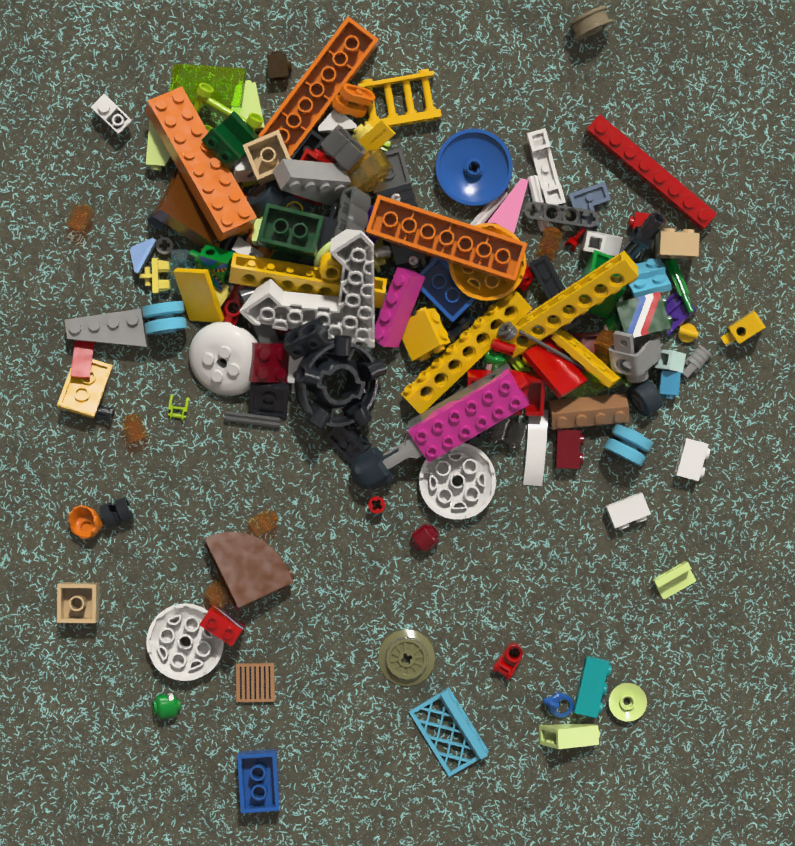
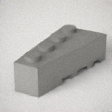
M282 159L272 171L281 190L328 206H332L343 190L351 183L346 170L340 168L337 163Z
M142 309L65 320L66 334L69 340L149 348Z

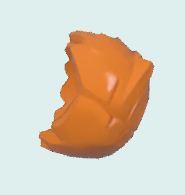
M84 505L74 507L68 515V525L72 533L81 539L94 537L103 526V521L100 519L99 514L94 509Z

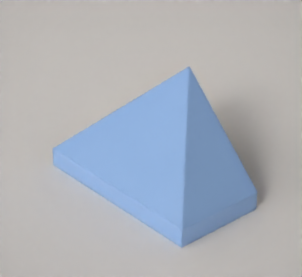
M151 238L131 247L130 254L135 273L141 274L156 246V239Z

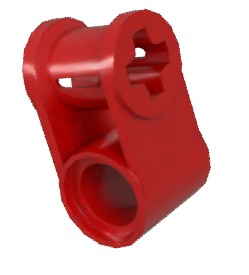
M517 643L508 644L491 671L501 674L508 681L522 659L523 651L521 646ZM517 648L519 654L516 657L510 656V649Z

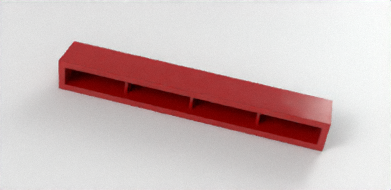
M599 114L585 131L700 230L705 229L717 213L602 115Z

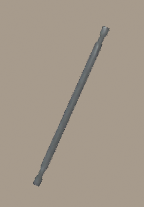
M519 331L521 335L584 369V366L535 337L526 334L524 331Z

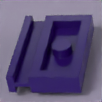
M676 291L666 300L667 308L665 309L667 315L671 316L673 323L670 331L665 333L667 336H670L697 311L692 305L694 311L688 313L683 299L678 297Z

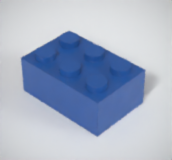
M435 258L419 273L425 276L420 292L451 323L476 300L464 294L456 286L451 277L447 261Z
M277 749L239 751L237 761L241 813L280 811Z

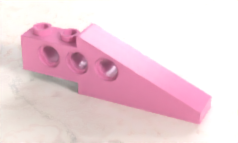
M522 178L519 180L487 223L501 225L509 231L515 232L529 180Z

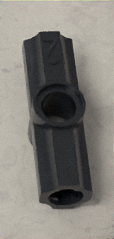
M652 212L640 227L636 226L633 229L628 242L619 253L625 251L634 262L644 249L648 250L652 246L655 236L666 224V220L660 213Z

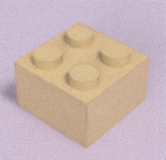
M279 130L243 144L260 186L276 179L272 171L282 159H291Z
M664 228L656 235L655 258L689 260L697 258L699 256L700 233H694L693 229H683V231L675 232L673 228Z
M58 583L57 623H97L99 621L100 583Z

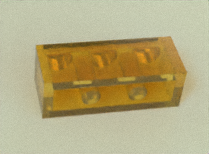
M382 149L369 150L347 172L351 180L347 188L355 186L367 194L376 188V184L388 176L393 167Z

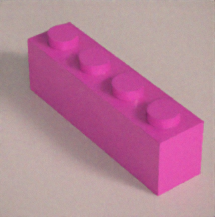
M397 267L375 325V342L383 347H399L425 276L412 269Z

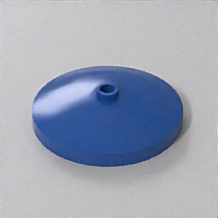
M482 129L462 130L448 138L439 150L436 159L438 183L444 193L459 204L482 206L491 203L503 194L511 180L513 170L511 154L504 142L489 131ZM476 166L477 171H470V167Z

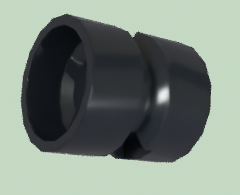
M126 497L115 500L114 504L109 502L100 506L103 521L108 529L118 526L120 521L126 523L134 520L132 510L129 511L127 507L130 504Z

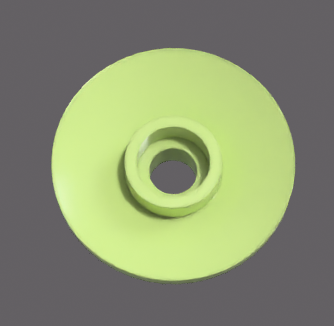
M623 683L612 690L608 703L610 711L616 718L629 722L643 715L647 707V698L639 686L632 683ZM629 698L630 704L625 705L624 699Z

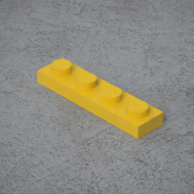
M564 328L558 330L551 337L559 348L564 349L573 360L583 365L587 372L597 377L602 385L610 388L621 378L576 338L565 331Z

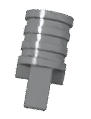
M699 344L691 356L685 360L686 366L681 374L685 378H688L693 371L697 374L709 357L711 358L712 354Z

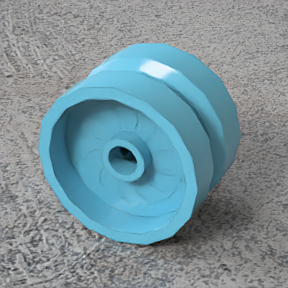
M183 301L157 303L142 307L144 318H156V320L144 324L147 335L168 334L187 329L186 318L174 317L185 312Z
M616 423L612 434L620 439L621 442L615 439H608L604 448L641 467L646 457L637 451V448L649 452L654 442L644 437L641 433Z

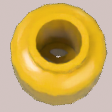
M330 252L323 254L319 259V273L322 278L328 281H335L341 278L342 265L332 257Z

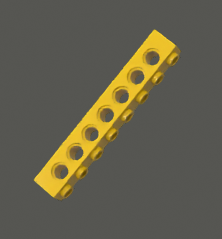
M622 251L525 315L515 325L517 328L516 335L511 340L504 341L516 345L512 358L524 354L528 348L537 345L536 342L528 339L526 336L525 338L519 337L524 336L519 333L520 330L542 341L546 336L556 333L563 325L570 324L577 316L588 312L592 306L601 304L609 295L619 292L626 284L633 283L638 277V266L625 251Z
M233 253L228 283L259 287L272 279L283 291L339 297L341 278L335 281L325 280L319 273V267ZM374 277V304L376 308H382L387 285V279Z
M516 290L506 297L499 299L488 308V311L482 317L477 318L474 324L464 331L455 343L450 344L440 357L435 358L432 364L422 371L412 384L407 385L401 395L419 414L423 413L490 350L493 338H502L498 335V330L504 323L511 322L515 326L533 308Z

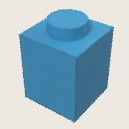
M659 371L658 391L662 394V398L673 399V396L679 395L681 372Z

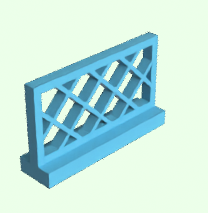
M449 687L409 711L449 777L477 760L488 756L489 750ZM439 698L444 704L443 711L432 709L433 702ZM420 709L429 711L427 720L418 719L415 712ZM431 712L442 715L440 724L429 722ZM444 715L452 717L454 720L453 727L442 725ZM428 725L439 728L437 737L428 735L426 732ZM441 728L452 731L450 740L439 738ZM454 732L462 733L464 736L463 744L452 741ZM438 741L449 744L447 753L438 751L436 748ZM451 745L462 747L460 757L449 754ZM464 748L471 749L475 757L471 759L463 758ZM448 757L459 760L458 767L450 770L447 765Z

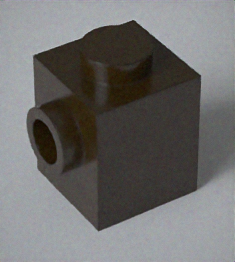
M274 51L271 52V55H267L270 81L288 80V70H292L291 59H287L286 53Z

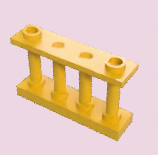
M429 69L419 70L418 74L377 81L365 79L358 84V86L367 88L371 92H373L372 88L384 87L388 115L383 120L390 128L438 120L442 117L441 110L433 106L429 78H434V71H429ZM421 80L426 108L424 112L417 113V110L414 109L410 82ZM402 83L407 112H405L406 115L398 116V113L395 111L391 85ZM373 101L370 106H367L369 118L368 121L364 122L365 124L369 123L372 127L382 120L377 117L375 102Z

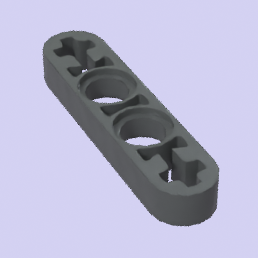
M529 202L524 207L525 216L535 220L582 227H593L599 220L598 214L588 209L541 202ZM535 205V209L541 210V206H545L543 218L539 217L541 213H534V216H531L527 208ZM551 207L557 210V216L553 219L548 218L546 215L547 209ZM569 210L576 213V219L572 222L567 221L565 218V214ZM579 211L583 212L582 216H588L591 213L595 221L587 224V220L581 219V223H577Z

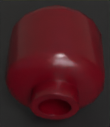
M423 524L412 532L411 537L413 541H411V544L417 551L428 552L439 543L438 537H440V534L432 524Z

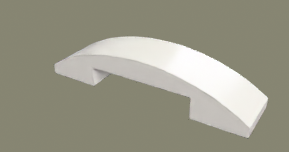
M546 128L527 133L533 163L545 203L554 205L566 203L550 150L551 146Z
M544 410L543 416H528L523 485L542 486L547 443L548 410Z

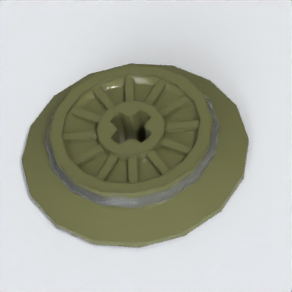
M404 629L395 631L384 640L380 646L378 661L380 670L388 680L396 685L408 687L421 683L429 676L434 667L435 654L433 646L427 637L418 631ZM406 653L408 656H412L410 663L402 662L403 654Z

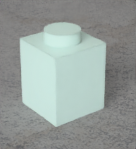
M661 349V358L654 364V368L683 373L686 354Z

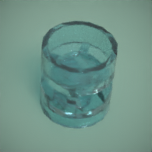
M170 250V261L173 263L170 266V278H175L173 271L178 268V264H187V269H195L192 266L193 262L187 260L191 250Z

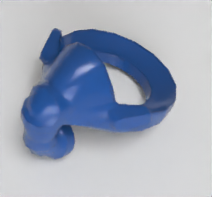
M556 692L553 696L543 699V703L548 707V712L558 718L567 717L571 714L574 707L572 698L561 692ZM562 699H566L569 702V709L565 713L557 712L559 708L558 702Z

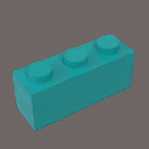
M585 655L573 707L574 713L597 718L598 714L602 713L603 703L601 699L602 695H606L607 691L605 681L606 677L610 676L612 665H609L610 662L608 660Z

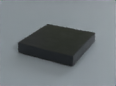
M250 382L249 414L287 419L289 384Z

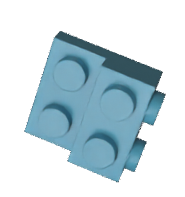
M649 258L645 262L635 263L638 266V277L633 283L627 284L634 298L659 291L662 293L672 290L671 282L666 275L665 267L660 258Z

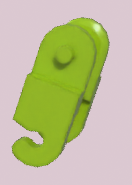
M171 395L168 407L171 412L168 413V416H170V420H172V417L181 418L183 422L184 418L186 419L184 414L188 412L190 398H186L185 407H176L172 405L174 395ZM173 410H182V414H175Z

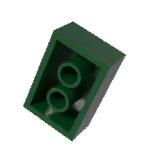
M266 203L257 237L258 245L316 259L325 225L324 216Z

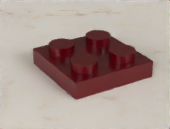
M252 342L249 381L288 383L289 354L284 349V343Z

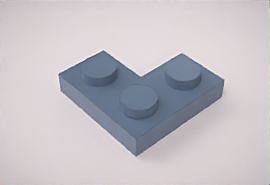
M605 182L568 194L572 207L595 211L593 206L611 200ZM579 211L577 223H581V219L587 220V224L595 221L591 213L588 216H582L583 212Z

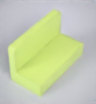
M684 561L652 580L663 599L696 582L688 562Z

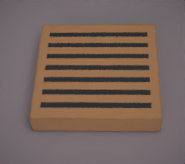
M236 663V702H275L274 663Z

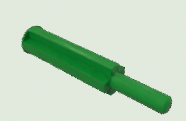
M669 259L665 262L678 297L683 299L688 313H692L694 310L687 296L689 291L676 259Z

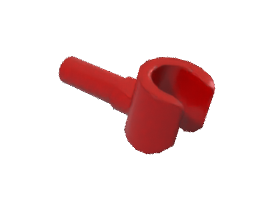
M582 227L574 237L572 236L566 241L564 246L571 244L573 246L571 252L574 251L579 244L578 240L586 231V228Z

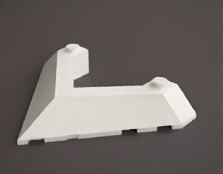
M346 229L331 239L330 254L342 265L339 297L283 291L270 279L255 289L240 309V313L253 325L260 326L261 324L271 325L274 329L284 331L295 329L319 318L328 330V339H334V336L346 335L352 337V343H365L368 347L375 348L374 243L361 230Z

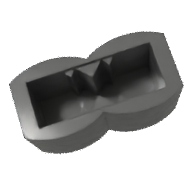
M339 124L321 142L324 153L335 157L337 165L348 171L366 153L365 148Z

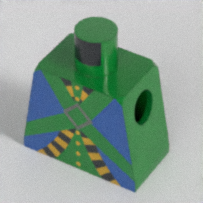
M205 245L201 252L191 249L187 260L196 263L195 269L208 270L213 286L222 290L229 280L234 252L212 245Z

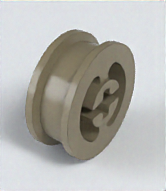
M607 6L590 10L568 24V27L573 28L575 32V41L592 36L613 24V19H609L607 16Z

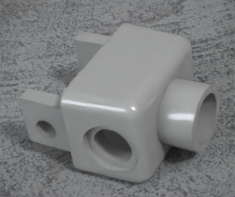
M615 331L613 333L614 344L608 349L612 371L626 375V379L629 382L639 383L649 378L648 369L661 358L660 335L653 333L633 339V334Z

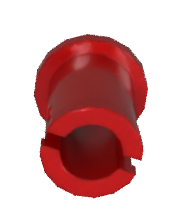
M493 338L490 349L494 353L497 351L511 357L516 347L514 344L501 341L500 338Z

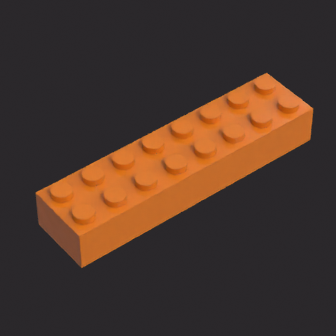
M347 16L258 136L262 137L279 130L291 157L311 129L314 130L330 110L334 98L340 95L339 91L343 84L351 82L378 46L379 39Z
M183 87L148 100L145 112L219 242L253 227L257 217L230 169L201 141L208 131Z
M381 195L377 196L366 229V235L512 283H515L528 244Z

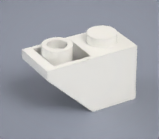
M105 94L91 106L118 134L132 122Z
M586 229L581 248L588 252L597 250L607 255L616 256L619 254L623 237Z

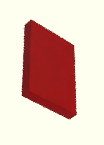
M551 337L543 341V343L565 354ZM539 344L525 351L522 355L559 399L587 382V378L575 364Z

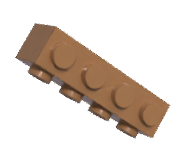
M625 393L549 401L550 420L553 430L629 422V404Z

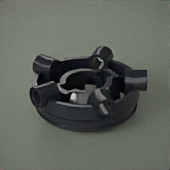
M334 336V340H328L327 346L305 355L296 370L294 390L297 401L305 413L310 416L307 421L320 430L325 425L342 427L354 422L357 426L361 427L368 424L372 419L368 410L375 400L379 377L386 375V366L381 359L374 361L366 349L352 343L351 336ZM353 353H355V355L358 358V361H356L357 367L350 360L353 356ZM322 355L323 359H328V361L321 362L317 359ZM338 369H347V382L345 388L339 394L343 400H334L329 396L327 387L321 385L324 374L331 375ZM306 390L314 393L309 395V398L319 406L308 403ZM341 408L342 412L334 415V409Z

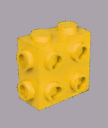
M423 307L416 311L415 316L411 315L402 337L412 361L420 360L423 362L431 358L430 354H437L445 350L444 346L451 343L448 333L441 323L440 315L435 308L427 309Z

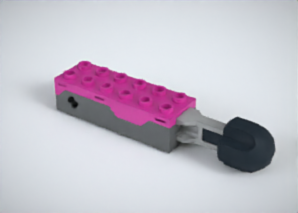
M507 363L409 420L408 434H406L402 444L384 454L378 448L372 447L353 461L350 474L354 483L361 489H377L392 481L394 474L391 467L409 457L419 458L424 455L428 463L525 408L529 405L527 394L530 382L523 372L512 370Z

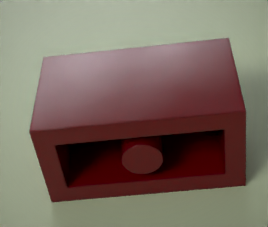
M556 430L555 468L580 469V465H583V453H580V446L584 444V434H581V430Z

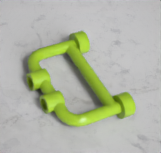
M200 83L196 90L198 98L193 106L196 112L199 114L203 103H206L228 117L233 111L211 98L214 89L210 85ZM250 113L247 119L239 115L253 131L255 128H260L264 121L263 117L257 113ZM204 125L208 132L212 129L211 126Z

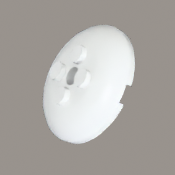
M229 322L209 324L202 328L191 342L189 349L191 369L197 380L205 388L216 394L225 396L243 394L250 390L251 381H249L252 360V342H258L243 327L239 328ZM221 358L225 359L227 361V364H225L223 361L221 362Z
M462 443L430 463L427 460L424 461L419 476L420 491L426 504L440 516L449 519H467L480 513L490 503L496 488L495 470L490 459L480 449L470 444ZM456 475L461 476L463 479L460 486L452 484V479Z
M176 604L160 612L153 620L147 633L146 645L153 665L162 674L171 679L190 681L208 674L217 665L223 652L224 641L199 625L208 610L195 604ZM187 636L191 640L190 646L182 645L181 638Z

